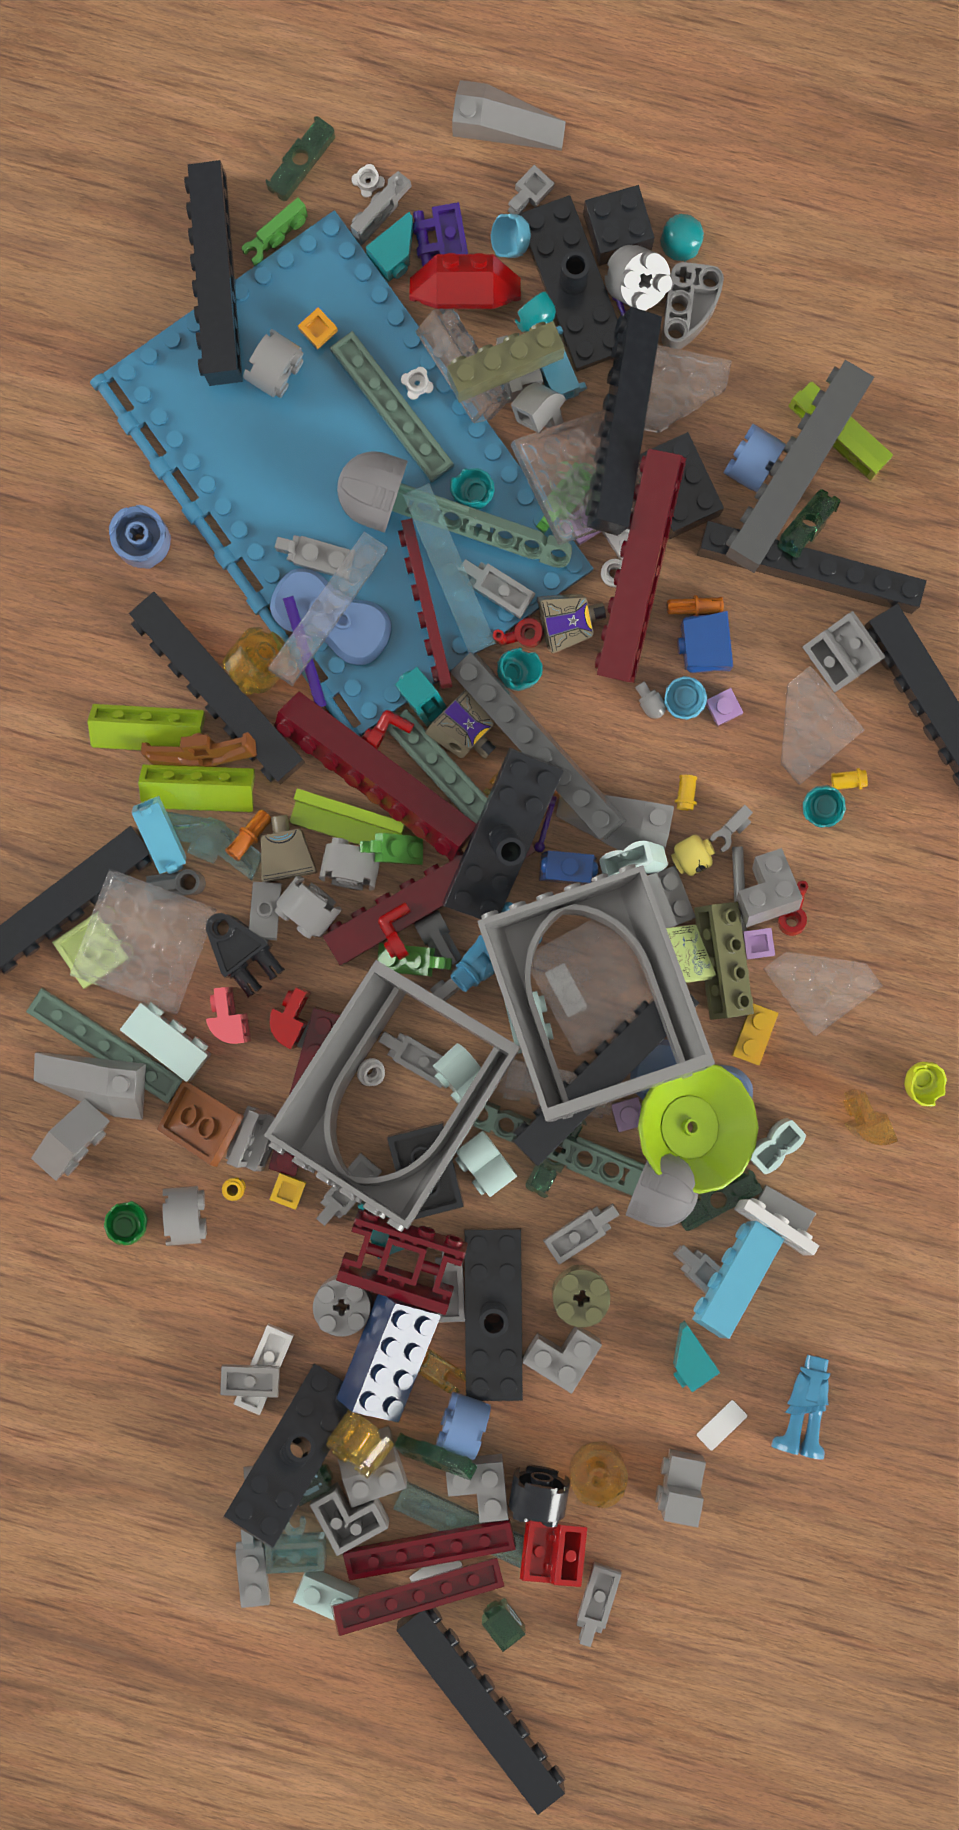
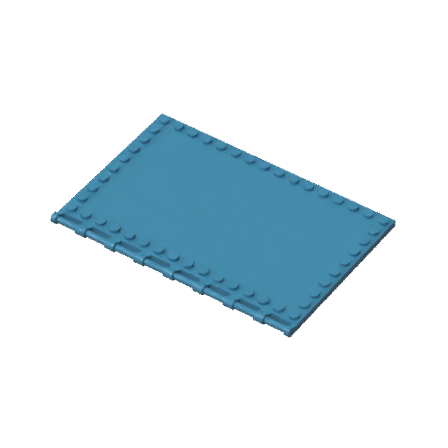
M334 210L235 280L242 378L245 369L251 371L253 364L249 360L262 338L266 334L270 336L271 329L300 346L304 353L302 357L304 362L296 375L291 373L287 381L289 386L282 398L277 396L271 397L245 379H243V382L209 386L205 376H200L198 359L202 358V351L198 349L196 342V332H200V325L196 323L194 309L110 369L93 377L90 384L95 391H99L118 417L117 422L128 436L131 435L149 460V466L159 480H163L182 506V513L191 525L197 527L214 551V557L223 570H227L247 597L246 602L255 615H260L280 643L278 646L288 660H292L307 683L308 680L294 635L288 637L283 628L274 620L268 609L273 592L280 580L290 571L303 568L287 561L288 554L276 551L274 547L277 537L293 540L294 535L304 536L355 551L348 580L320 572L317 573L322 575L340 594L351 599L370 601L383 608L391 621V633L384 650L371 663L355 665L347 663L338 657L323 640L309 634L305 635L313 658L328 677L326 681L322 683L320 681L327 704L325 708L333 717L357 735L362 736L368 728L372 729L377 725L385 710L396 712L408 703L395 686L405 672L412 671L418 667L433 685L434 680L430 667L436 665L433 655H427L424 639H429L427 628L421 629L417 612L422 611L420 601H414L411 585L416 584L414 574L408 575L404 558L409 557L407 546L401 547L398 530H403L401 521L411 517L392 511L385 533L352 520L343 510L337 492L339 476L345 465L357 455L371 451L383 452L407 460V466L401 481L402 484L454 502L456 501L450 492L451 478L457 477L464 468H479L490 475L495 489L491 501L485 507L479 509L480 511L540 531L536 528V525L548 510L542 506L545 500L472 399L458 402L448 379L446 363ZM319 307L336 325L338 332L317 350L299 331L298 325ZM351 331L358 337L454 463V467L434 482H430L331 352L330 347ZM424 367L427 370L428 380L433 383V391L431 393H423L416 400H412L407 395L406 385L401 383V377L411 370ZM115 380L134 406V409L127 412L108 384ZM416 381L414 384L418 386L420 382ZM145 425L149 427L167 452L165 455L159 457L140 430ZM179 469L199 497L193 502L190 500L172 475L175 471ZM427 503L417 504L423 511L432 510L431 506ZM445 513V516L450 520L459 519L455 513ZM208 515H212L231 544L225 547L222 545L204 519ZM412 518L449 673L470 652L477 654L495 641L493 638L495 630H502L505 634L514 628L519 621L528 618L538 611L537 597L560 595L590 574L594 569L558 518H556L544 535L547 537L552 535L564 539L571 545L572 554L570 562L567 566L561 568L539 562L540 559H529ZM476 524V527L480 528L482 526L481 524ZM507 531L498 532L502 538L510 539L513 537ZM528 540L525 542L530 548L539 547L536 541ZM556 549L551 551L557 557L566 556V553L562 550ZM242 559L245 561L263 586L262 590L255 591L237 566V562ZM465 559L477 567L481 562L486 565L488 563L535 593V597L521 619L474 591L467 584L470 579L459 572V568ZM341 695L361 723L359 726L353 728L333 700L335 696Z

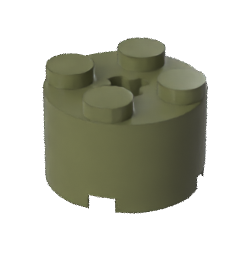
M573 1265L564 1270L555 1279L552 1287V1299L558 1316L564 1322L575 1327H589L598 1324L606 1315L610 1306V1291L603 1276L594 1268L587 1265ZM580 1290H584L585 1295L588 1297L583 1298L582 1301H577L574 1294L578 1295Z

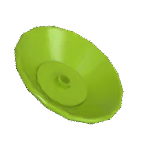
M715 1064L703 1071L693 1073L688 1078L682 1079L681 1077L650 1088L642 1101L638 1122L642 1152L657 1175L662 1174L660 1162L664 1155L670 1153L673 1156H678L692 1170L695 1178L693 1192L697 1194L723 1189L743 1174L756 1148L759 1129L754 1101L741 1080L722 1066ZM689 1123H692L693 1130L691 1132H689L687 1128Z

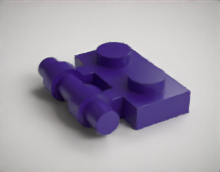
M459 202L432 207L433 218L425 219L422 210L413 212V233L417 235L419 247H417L416 251L418 258L421 259L422 267L437 254H468ZM435 230L437 242L429 244L428 232Z

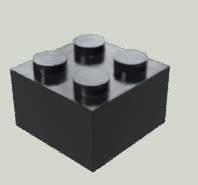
M639 185L585 200L583 215L599 266L608 264L611 256L625 245H638L652 251L655 237Z

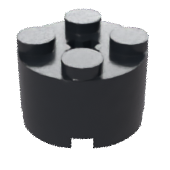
M529 1465L526 1471L521 1472L520 1467L516 1468L513 1474L509 1508L513 1512V1519L519 1522L538 1521L547 1527L558 1526L559 1520L565 1517L570 1488L569 1477L565 1475V1479L558 1477L559 1471L544 1466Z

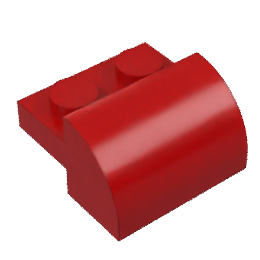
M296 987L295 990L288 991L282 1003V1006L286 1007L285 1010L279 1007L272 1008L270 1014V1028L273 1036L280 1044L289 1049L297 1047L308 1024L307 1021L299 1018L311 992L302 987Z
M530 1520L526 1522L519 1579L522 1581L551 1583L559 1586L581 1587L588 1527L559 1521L556 1527H547L538 1521Z

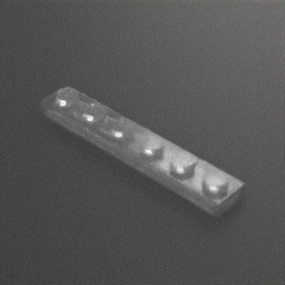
M363 532L268 667L270 672L291 686L294 685L388 551L386 545Z

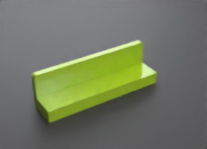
M810 382L792 398L788 407L801 419L806 412L812 415L816 408L812 405V402L820 388L814 382ZM852 417L849 418L832 446L870 481L893 456L886 447Z
M93 704L88 718L90 744L93 748L141 750L142 742H148L151 746L180 747L181 737L202 733L205 711Z
M143 764L138 781L140 801L142 803L160 796L165 809L252 812L254 807L253 786L255 769Z
M298 788L294 796L296 802L290 818V823L332 837L346 839L360 845V841L375 840V833L403 835L406 827L403 823L393 818Z

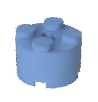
M752 424L744 437L748 442L744 440L740 442L733 454L737 460L731 459L723 474L757 493L786 444L757 425Z
M136 505L123 508L114 515L109 525L110 542L113 549L124 562L133 567L150 569L161 562L169 551L171 542L169 530L161 517L147 506ZM137 534L141 536L143 534L145 535L142 540H136L135 538Z
M452 1392L448 1408H445L442 1416L441 1425H443V1428L438 1434L435 1448L475 1460L482 1443L480 1441L482 1434L485 1432L489 1420L490 1404Z

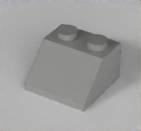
M389 1426L335 1445L342 1480L351 1507L406 1489L408 1479Z

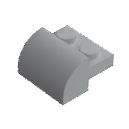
M853 611L803 646V649L834 693L885 658Z
M675 865L647 876L666 928L674 927L695 918L694 911Z
M247 1106L243 1115L244 1118L228 1148L226 1159H228L227 1164L236 1168L246 1167L255 1172L264 1171L273 1150L269 1147L271 1141L264 1137V1134L276 1115L253 1106Z

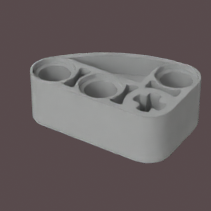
M681 262L672 268L670 274L672 287L666 296L661 337L662 344L667 350L678 351L700 334L709 322L716 308L724 281L723 273L718 267ZM679 277H684L685 283H681ZM711 279L715 282L716 286L708 287L703 283V280ZM680 303L685 307V310L676 311L673 309L672 304ZM677 330L681 333L682 337L674 339L668 332Z

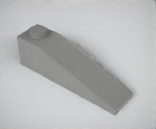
M460 80L456 92L452 119L453 137L562 151L566 121L489 84Z
M560 795L556 817L599 839ZM605 795L627 821L607 839H602L603 843L617 850L624 851L632 843L648 841L664 846L665 850L674 806Z
M43 1052L35 1053L34 1081L80 1102L86 1099L96 1109L113 1117L143 1119L145 1063Z

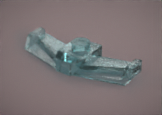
M167 812L179 841L191 843L187 853L212 864L215 863L219 855L253 881L261 863V853L250 846L240 861L231 858L225 849L238 835L230 830L224 822L212 817L202 818Z

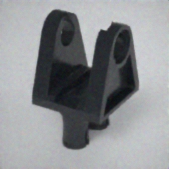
M216 913L207 920L206 932L221 974L224 978H234L245 992L247 998L262 988V985L258 983L247 968L251 962L257 961L270 981L277 977L271 966L277 974H281L285 970L270 952L273 944L251 931L249 926L234 916ZM226 920L229 929L226 934L221 935L218 931V926L222 921Z

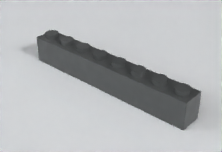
M847 360L843 362L840 369L834 366L826 380L830 384L826 392L820 389L812 402V405L816 407L812 415L806 412L797 427L802 430L797 438L791 436L783 449L787 453L783 462L777 459L769 472V475L773 476L769 485L764 482L762 483L754 497L759 500L754 509L748 506L740 519L744 523L740 532L734 529L725 545L730 548L725 555L726 557L755 573L873 381L874 376Z
M470 652L450 671L522 753L561 767L564 770L555 790L600 840L607 839L627 821L479 655Z

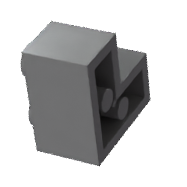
M782 848L756 856L752 870L758 885L740 890L736 899L745 927L797 911L803 900Z
M84 1099L47 1133L31 1159L55 1181L64 1173L69 1176L79 1166L80 1163L78 1162L88 1153L87 1147L91 1143L96 1146L107 1133L103 1130L110 1121Z
M574 1326L562 1347L537 1333L522 1356L523 1364L572 1394L602 1346L600 1338L583 1327Z
M669 1449L668 1457H663L661 1474L664 1475L663 1484L657 1486L655 1502L658 1503V1510L661 1511L664 1521L698 1528L704 1500L701 1494V1486L706 1465L702 1455Z
M502 1454L476 1456L475 1460L464 1457L446 1459L445 1469L448 1497L477 1494L480 1523L508 1520Z
M338 1482L312 1497L310 1506L337 1556L388 1529L390 1518L379 1498L351 1507Z

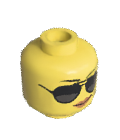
M694 834L677 843L671 856L681 874L686 873L689 876H695L712 866L713 859L711 855L715 854V850L708 838L702 840L700 836Z

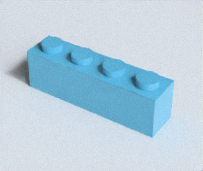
M747 1221L739 1227L735 1235L737 1238L735 1244L724 1253L721 1260L723 1262L719 1272H715L708 1282V1292L705 1297H701L694 1307L695 1315L692 1320L719 1338L730 1339L785 1240L758 1221Z

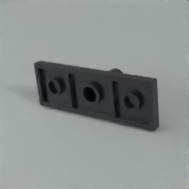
M568 195L518 214L529 223L531 232L529 249L544 289L554 303L556 309L555 318L558 325L564 331L562 336L576 372L613 359L611 358V352L618 337V333L615 331L618 319L571 196Z
M509 748L442 902L445 907L478 919H482L481 916L490 911L497 910L498 913L502 912L564 770L561 767Z
M521 1228L465 1229V1242L468 1243L465 1254L466 1396L480 1401H523ZM491 1313H496L500 1315V1321L490 1323L485 1317Z
M315 1363L223 1516L224 1519L272 1549L352 1413L336 1399L343 1381ZM290 1445H297L302 1449V1458L292 1454Z

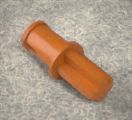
M694 595L693 599H669L666 605L668 614H693V616L720 613L724 610L723 597L698 598V595Z
M259 810L245 828L241 827L239 829V835L225 849L226 853L234 860L240 861L250 846L258 842L257 837L271 822V816L264 810Z

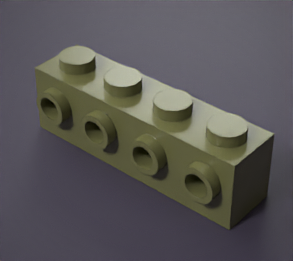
M554 321L547 324L545 322L537 323L529 329L530 331L524 334H511L503 340V343L495 346L492 344L485 345L477 350V354L470 357L460 356L450 362L451 365L447 366V375L458 402L470 399L563 359L565 347Z
M738 902L694 908L696 926L716 973V976L712 979L704 980L710 1020L754 1014Z

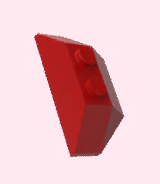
M437 254L410 277L409 300L418 301L435 309H494L507 305L512 301L521 300V278L494 254Z

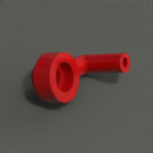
M525 618L519 621L513 632L504 634L499 629L493 632V638L501 646L519 642L524 647L532 648L539 645L544 637L543 627L533 618ZM532 629L535 631L534 637L526 638V631Z
M385 710L373 730L368 728L362 738L378 750L389 724L409 734L415 724L390 710Z
M799 881L797 883L803 898L799 910L778 917V927L786 935H799L807 924V915L801 909L808 889L806 881ZM793 919L797 925L791 927L787 924V920Z
M406 902L378 918V924L388 940L384 943V946L390 957L394 958L397 956L399 961L409 956V953L394 929L392 922L411 912Z

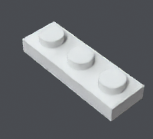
M755 1198L738 1201L734 1208L735 1211L750 1221H758L785 1239L783 1241L785 1244L803 1256L816 1253L819 1245L811 1240L813 1237L808 1232L802 1229L795 1230L788 1225V1219L777 1213L771 1214L765 1210L766 1205Z
M268 1323L250 1365L281 1367L294 1334ZM237 1396L234 1405L260 1415L267 1397Z

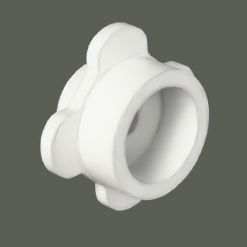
M372 164L365 165L359 169L357 174L352 176L353 185L360 188L361 194L365 198L371 197L377 188H383L385 185L384 178L378 175L377 170ZM366 179H370L371 182L366 183Z
M424 367L411 370L401 377V383L406 385L407 395L412 400H416L423 393H431L433 391V383L428 380L427 370ZM416 381L420 382L418 386L414 384Z

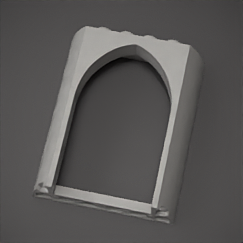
M635 864L627 865L620 868L618 874L608 876L607 873L593 877L591 883L582 886L580 883L568 885L564 888L565 892L553 895V892L541 894L536 897L537 901L526 904L525 901L514 903L509 906L510 910L498 913L497 910L487 912L481 916V920L477 921L546 1122H553L561 1118L567 1119L573 1117L575 1113L681 1077L682 1079L688 1078L693 1073L703 1071L715 1064L643 865L636 867ZM562 915H577L596 920L611 928L627 942L642 966L677 1064L570 1101L568 1100L534 1001L530 976L536 948L544 933Z
M375 960L269 1126L264 1137L271 1141L269 1147L282 1155L285 1151L289 1152L294 1156L292 1162L312 1173L317 1170V1178L335 1188H338L340 1185V1193L360 1204L362 1200L366 1203L363 1208L383 1219L388 1216L389 1220L387 1223L402 1232L404 1228L408 1229L521 1048ZM406 994L494 1047L432 1146L420 1158L409 1166L385 1176L363 1178L354 1177L350 1174L343 1162L337 1142V1116L340 1103L358 1067L366 1058Z

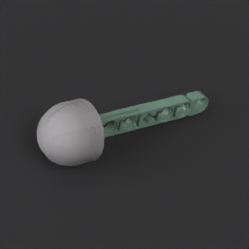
M365 452L351 459L339 476L337 492L343 510L352 520L366 527L385 533L391 512L393 511L529 559H540L539 562L553 567H565L570 562L572 547L564 539L552 535L547 537L538 530L402 484L401 481L407 466V460L383 452ZM427 503L431 506L432 510L423 511L417 504ZM445 513H455L459 519L450 520L445 516ZM478 523V524H481L482 526L479 528V527H476V524ZM507 531L511 533L513 537L510 539L502 538L498 534V532ZM528 540L536 541L539 547L530 548L525 542ZM559 549L564 551L566 556L557 557L551 551Z
M488 1101L484 1106L488 1112V1119L484 1121L476 1119L473 1126L489 1133L493 1131L498 1137L512 1142L511 1140L515 1137L512 1132L523 1121L528 1124L532 1119L510 1110H500L501 1106ZM505 1117L511 1119L514 1123V1130L510 1132L504 1131L500 1127V1120ZM568 1135L562 1144V1147L565 1149H562L560 1153L554 1150L548 1156V1158L566 1165V1168L631 1195L632 1198L626 1216L650 1226L670 1227L682 1222L693 1211L698 1199V1194L693 1192L695 1178L689 1165L680 1157L673 1156L670 1153L661 1158V1175L655 1173L648 1161H646V1164H643L579 1136L575 1138ZM588 1151L593 1157V1162L588 1165L582 1164L578 1159V1153ZM607 1162L616 1163L620 1170L619 1174L616 1176L608 1175L605 1172L604 1165ZM625 1168L629 1169V1171L625 1177V1181L621 1180V1178L625 1173Z

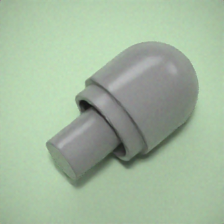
M643 681L635 687L642 697L638 700L640 702L639 705L648 717L653 719L660 718L666 711L665 702L659 692H656L655 689L650 691Z

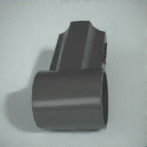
M189 869L172 874L146 876V891L151 901L187 895L195 896L200 894L206 886L204 876L198 871ZM190 875H193L196 879V885L192 890H188L185 887V880Z
M439 910L414 923L424 944L428 945L429 948H435L434 957L452 958V965L462 960L457 947L449 935L450 930Z

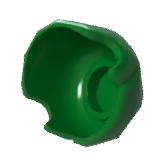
M133 1201L114 1205L108 1211L104 1220V1229L108 1239L117 1245L123 1246L138 1242L146 1233L148 1218L144 1208Z

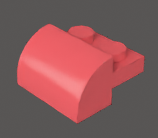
M233 987L215 988L214 995H210L212 1012H217V1017L206 1019L212 1034L219 1040L230 1044L251 1041L248 1014L236 1015Z

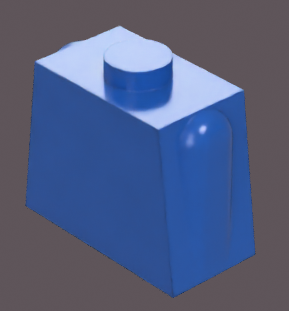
M728 611L685 617L680 626L681 637L677 638L679 655L683 654L685 670L690 673L730 671L733 668Z
M548 850L541 853L539 881L568 884L580 883L581 885L591 883V879L598 873L597 858L592 854Z

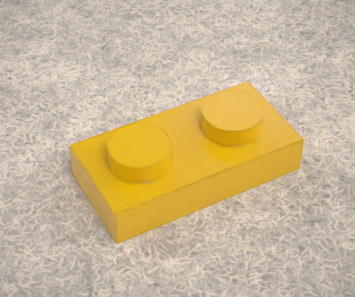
M753 1003L754 1014L746 1015L731 1056L759 1066L779 1013Z

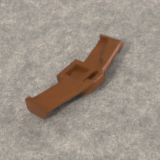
M248 732L243 733V737L214 743L208 735L195 733L192 736L181 737L180 747L151 746L148 742H142L141 754L152 765L214 767L257 755L256 742Z

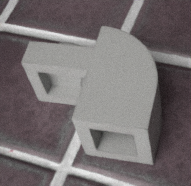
M532 383L525 387L511 403L517 422L537 433L543 427H546L559 434L565 427L560 409L566 401L565 397L540 383Z

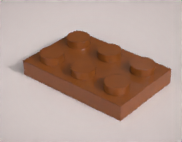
M183 1080L157 1130L209 1165L217 1167L244 1116L193 1083Z

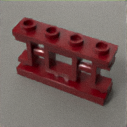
M358 1209L351 1232L365 1236L359 1256L345 1252L336 1281L446 1315L454 1286L441 1282L447 1262L462 1266L468 1243L456 1235L449 1234L445 1236L435 1233V1230L428 1226L417 1227L410 1225L408 1229L404 1228L401 1232L387 1223L388 1217L383 1219L366 1209ZM373 1230L389 1234L386 1247L369 1242ZM392 1245L420 1253L414 1273L386 1265ZM428 1247L444 1252L440 1265L424 1260ZM365 1254L382 1258L378 1271L362 1266ZM420 1271L436 1276L433 1288L417 1283Z

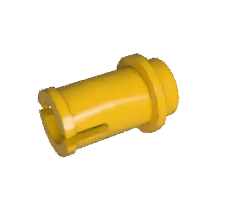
M856 768V771L831 773L832 787L836 789L858 787V790H862V787H867L868 785L867 772L860 768Z
M679 775L678 799L674 801L677 804L676 809L693 811L694 806L697 805V802L694 801L697 776Z
M238 1177L226 1180L222 1186L223 1196L230 1201L240 1199L244 1195L246 1188L244 1180L240 1181ZM231 1185L237 1186L238 1192L232 1193Z

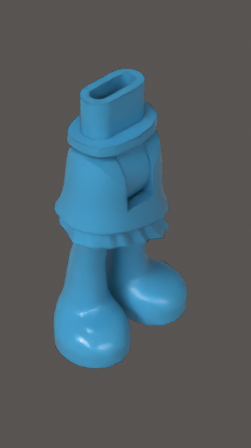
M506 902L502 912L510 910L509 906L514 903ZM482 935L478 936L476 942L466 952L462 960L456 964L457 969L450 975L451 979L464 992H467L472 986L477 987L480 982L495 974Z
M807 1354L805 1366L800 1367L802 1372H799L791 1397L787 1402L790 1406L785 1413L791 1414L787 1431L784 1436L774 1437L771 1447L795 1455L801 1454L808 1458L824 1459L825 1451L819 1444V1432L822 1413L826 1411V1405H829L828 1378L830 1373L827 1372L829 1359ZM809 1413L805 1438L800 1446L804 1415Z

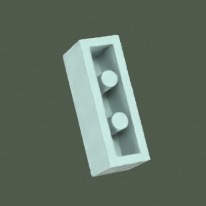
M146 1002L140 1003L120 1028V1031L184 1081H191L211 1056V1053L206 1050L209 1046L196 1036L194 1039L190 1038L184 1033L186 1028L175 1019L171 1022L162 1016L164 1011L155 1003L150 1002L149 1005Z

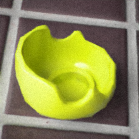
M918 1062L907 1071L904 1086L907 1095L921 1106L932 1107L936 1105L935 1101L945 1095L947 1078L944 1070L936 1063Z

